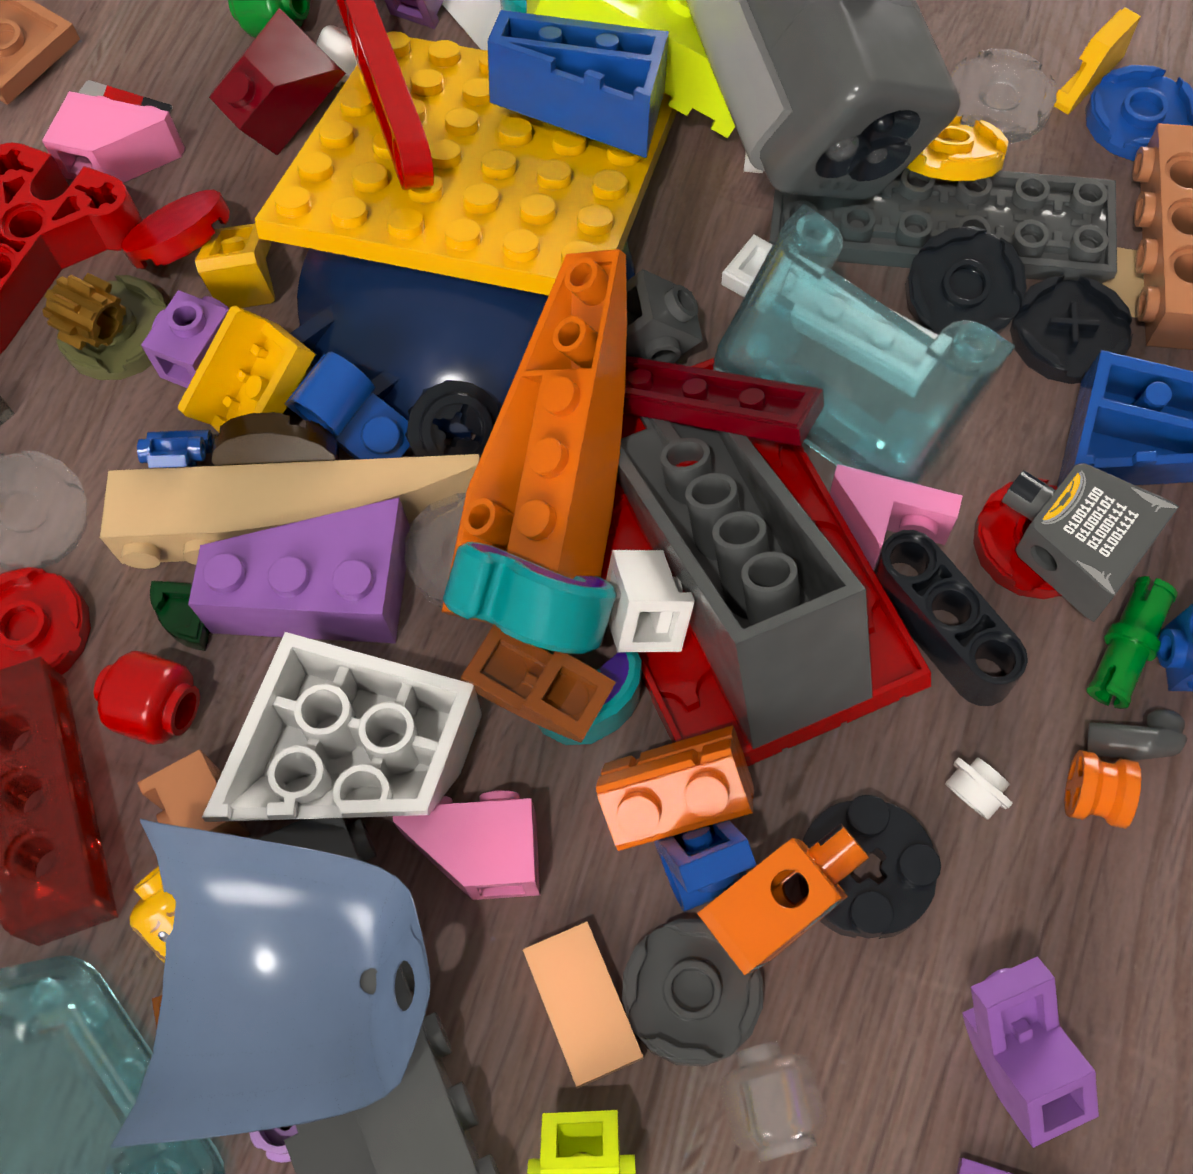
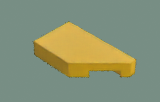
M1124 7L1094 35L1079 57L1082 60L1080 69L1058 90L1053 98L1054 107L1069 115L1099 84L1102 78L1125 56L1140 20V15Z

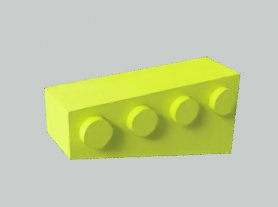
M527 0V13L669 31L664 93L671 96L668 106L688 116L693 108L714 120L711 130L726 138L734 130L735 124L711 69L686 0Z

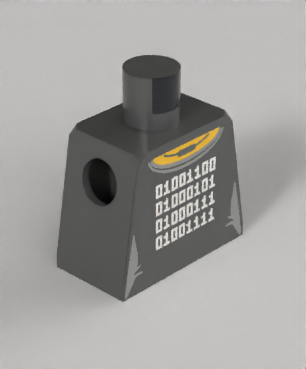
M1086 463L1076 464L1057 490L1023 470L1002 499L1004 504L1032 521L1015 549L1018 557L1078 611L1093 622L1110 603L1180 507L1170 500Z

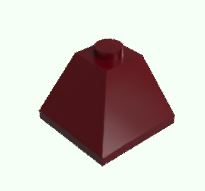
M279 8L215 86L209 98L239 130L275 155H278L346 73Z

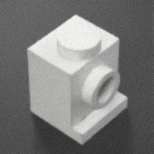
M612 550L606 581L614 587L617 597L608 623L617 652H681L695 602L692 592H683L681 581L678 577L672 576L663 550Z

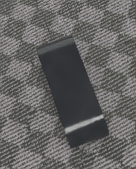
M902 530L892 534L883 545L874 572L910 636L955 690L968 702L978 706H993L1002 702L1025 672L1028 658L1023 643L931 538L915 530ZM892 564H908L917 571L918 575L905 576L894 569ZM944 610L952 613L957 617L960 625L949 626L943 624L936 618L933 611ZM987 659L993 661L1001 669L1003 677H992L985 674L978 667L976 660Z

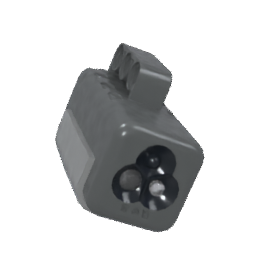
M686 0L711 69L750 163L755 169L765 171L773 187L780 192L855 200L873 197L881 193L958 115L961 104L960 95L916 0Z

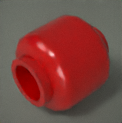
M130 651L119 657L113 665L106 666L100 672L94 685V698L98 701L97 710L101 723L110 731L146 744H163L172 737L185 733L195 719L200 703L199 689L194 686L193 676L186 666L144 651Z

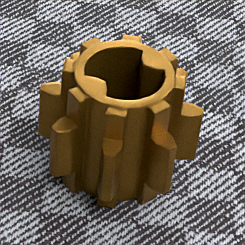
M87 273L83 280L73 275L68 276V279L63 276L56 279L57 284L51 290L48 289L45 294V298H47L46 307L42 310L43 316L49 319L47 324L59 330L57 339L79 350H82L86 343L97 348L101 344L108 346L113 343V338L118 332L121 333L124 327L122 322L123 316L126 315V307L120 304L121 298L110 294L112 284L90 273Z

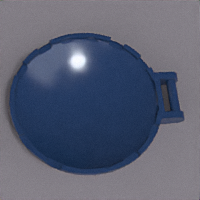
M626 240L622 251L626 254L627 282L635 275L632 255ZM309 248L303 262L298 284L297 307L300 326L290 334L316 354L310 364L312 367L327 352H334L355 365L374 384L375 390L373 393L406 420L409 419L408 409L414 406L422 395L423 389L433 387L445 380L465 381L482 388L492 397L500 411L548 296ZM456 412L452 420L445 418L441 420L433 419L432 423L438 425V429L446 434V438H464L465 436L472 438V433L467 431L468 428L460 423L461 412Z

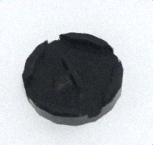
M1053 276L1032 285L1028 289L1018 313L1012 319L1010 333L1015 351L1029 368L1047 379L1077 384L1081 383L1101 350L1126 355L1133 334L1131 336L1130 328L1132 317L1128 306L1118 294L1097 280L1080 276L1078 282L1073 280L1063 281L1064 276Z

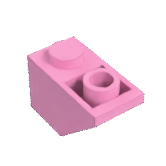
M70 91L42 140L64 177L74 180L83 166L114 176L124 183L181 158L185 151L169 111L160 110L154 106H139L111 100L104 96H90Z
M491 791L481 794L479 802L453 803L452 798L443 796L430 815L393 816V822L403 837L472 900L540 895L537 816L531 798L520 799V794L514 791Z

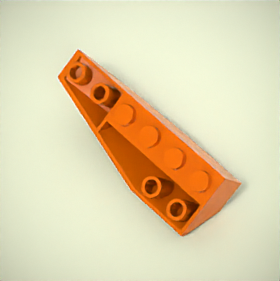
M614 249L566 254L467 488L451 569L458 547L467 542H477L494 546L571 579H574L575 576H601L614 503L625 396L627 290L626 254L622 250ZM443 602L442 612L448 615L461 617L455 614L454 612L450 611ZM470 618V620L492 624L488 621L481 620L478 618Z

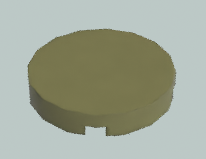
M114 275L117 280L108 281L112 284L110 294L121 298L120 304L126 307V315L123 316L122 322L124 327L121 333L118 332L113 338V343L105 346L101 344L97 348L86 343L85 347L79 350L56 339L59 350L65 359L80 374L97 380H122L141 373L152 365L141 344L151 331L158 313L166 309L168 305L162 294L148 281L130 275Z

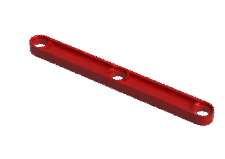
M335 0L346 33L351 38L353 53L402 190L433 186L434 172L429 143L374 0Z

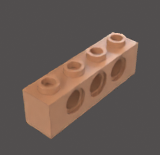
M1158 123L1147 147L1141 146L1138 149L1133 165V180L1140 182L1141 193L1135 206L1134 224L1136 227H1142V240L1137 250L1135 267L1137 273L1144 274V287L1138 300L1137 318L1138 321L1145 322L1146 346L1193 350V126Z

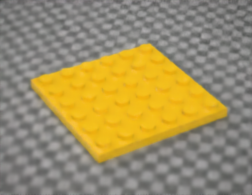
M387 32L429 143L434 172L433 186L402 190L357 64L255 217L259 239L549 296L566 254L614 249L623 250L677 110L668 106L671 96L664 93L647 158L490 103L488 50L459 46L457 43L449 40L435 42L408 37V35L402 32Z

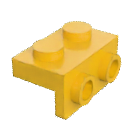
M232 306L178 405V410L186 417L210 424L219 433L220 426L232 418L250 413L275 412L283 414L287 407L285 402L303 381L306 371L316 354L279 324L240 307Z

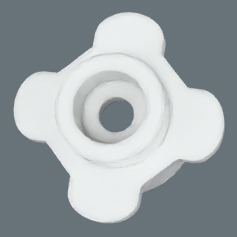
M978 757L971 765L961 758H957L953 764L957 770L945 784L958 797L987 820L991 818L1000 806L1005 810L1009 809L1013 803L1003 794L1010 785L1004 777Z

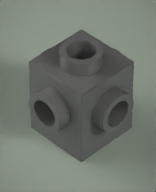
M644 269L626 282V356L675 363L681 355L703 341L697 316L698 305L691 291L682 285H676Z

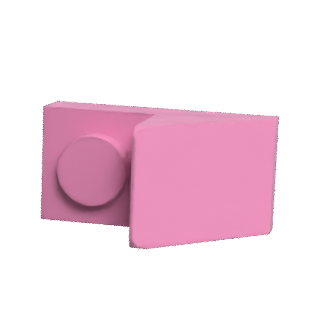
M837 464L829 493L873 570L880 555L887 530L895 533L902 530H915L926 534L935 543L945 545L958 518L963 497L962 495Z

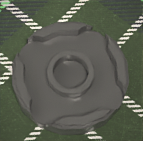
M678 919L654 930L635 946L623 972L622 1004L633 1033L651 1053L675 1065L704 1067L730 1057L751 1037L763 1009V978L759 969L744 975L702 920Z

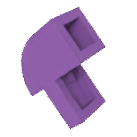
M1038 956L1013 968L997 970L984 981L971 986L974 1007L962 1012L971 1044L998 1098L1032 1148L1099 1117L1095 1070L1060 1027L1055 977Z

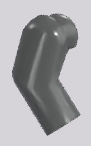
M1155 710L1147 716V727L1090 722L1088 752L1096 753L1098 757L1127 760L1172 757L1179 754L1187 742L1188 738L1182 734L1185 728V721L1177 712Z

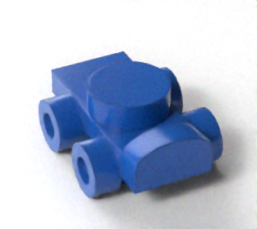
M211 430L148 432L146 439H139L137 443L139 462L148 463V468L197 467V461H204L206 453H212Z

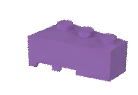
M393 498L200 545L188 605L209 632L213 634L283 637L284 633L288 632L309 639L396 643L411 528L400 498Z

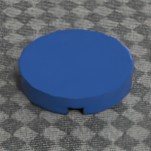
M1129 65L1114 69L1102 78L1101 83L1094 88L1085 108L1086 126L1095 141L1110 153L1134 161L1138 149L1141 146L1147 147L1158 123L1193 126V89L1180 77H1178L1177 82L1164 77L1166 70L1156 66Z

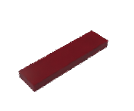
M626 356L623 413L801 446L824 407L823 389Z

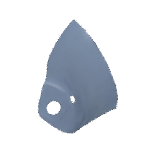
M140 818V822L157 856L163 890L174 897L176 907L173 930L166 939L162 1001L153 1054L136 1103L114 1139L111 1148L220 1137L310 1123L367 1107L386 1097L401 1083L409 1064L430 997V974L427 954L411 891L391 873L378 866L357 859L308 848L158 823ZM403 961H408L411 965L415 982L413 1000L406 1011L399 1007L395 995L396 974ZM370 968H375L377 971L374 995L364 992L360 987L362 973Z

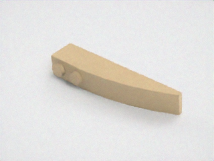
M479 454L112 470L108 471L100 538L122 564L134 568L150 569L159 566L160 562L187 561L196 565L200 545L398 497L402 503L408 523L464 503L467 488L478 465L480 456Z

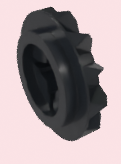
M445 380L433 387L423 389L422 395L414 406L408 409L409 419L405 436L414 457L479 454L481 458L500 411L492 397L482 388L465 381ZM456 412H461L460 423L468 428L467 431L476 434L473 440L466 436L464 439L454 437L450 445L444 444L446 434L438 429V425L432 423L433 419L441 420L445 418L452 420Z

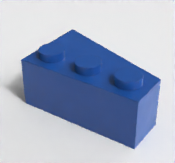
M1101 350L1081 381L1057 487L1060 486L1073 467L1079 463H1086L1133 485L1193 482V371Z

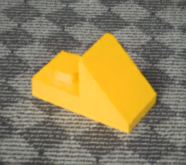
M255 223L214 229L216 233L211 236L212 239L202 246L195 259L197 271L212 297L221 301L229 309L232 306L245 308L273 303L275 301V294L266 262L271 241L258 238Z

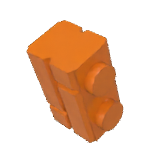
M733 725L641 752L639 759L631 755L604 763L601 776H599L595 786L599 803L618 851L753 813L754 785Z

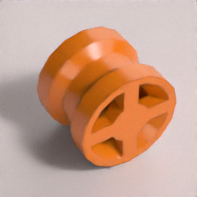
M1079 750L1075 754L1068 772L1064 798L1066 815L1081 820L1090 815L1100 816L1110 826L1126 829L1130 826L1135 816L1141 792L1142 778L1139 763L1122 758L1115 763L1103 762L1096 753Z

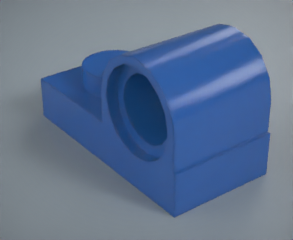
M327 352L326 355L324 354L285 402L288 408L305 421L311 420L319 423L335 436L339 448L355 460L401 458L410 447L405 436L408 420L373 393L375 386L362 371L334 352Z
M730 820L654 841L670 886L684 912L714 900L746 875V870L757 866L748 839Z

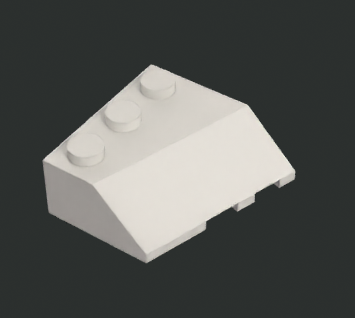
M285 632L202 818L205 822L430 815L461 774L479 725L482 713L475 687L464 681Z

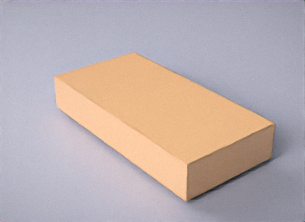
M588 921L523 949L577 1089L644 1059Z

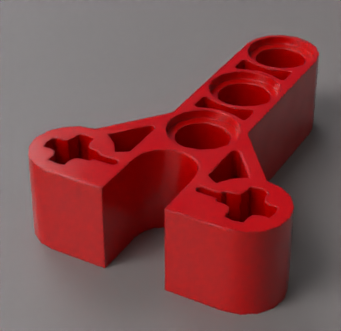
M14 142L0 145V354L11 343L62 269L106 250L121 251L120 247L123 238L143 220L125 185L118 178L83 166L69 186L51 154Z

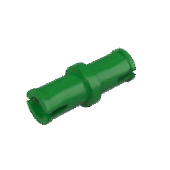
M1150 576L1138 577L1119 622L1111 624L1105 634L1104 640L1108 647L1092 682L1087 687V693L1090 697L1104 705L1109 706L1114 695L1116 697L1113 704L1115 708H1128L1131 703V696L1146 662L1154 660L1158 655L1161 642L1157 637L1172 603L1176 601L1178 596L1177 590L1161 579H1155L1150 591L1148 590L1151 582Z

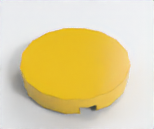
M956 116L906 168L930 178L949 181H975L992 177L1003 168L1009 141L1000 129L986 121L976 120L974 127L961 125L962 116Z

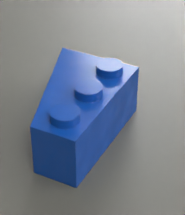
M500 10L487 40L490 103L647 158L664 96L669 31Z

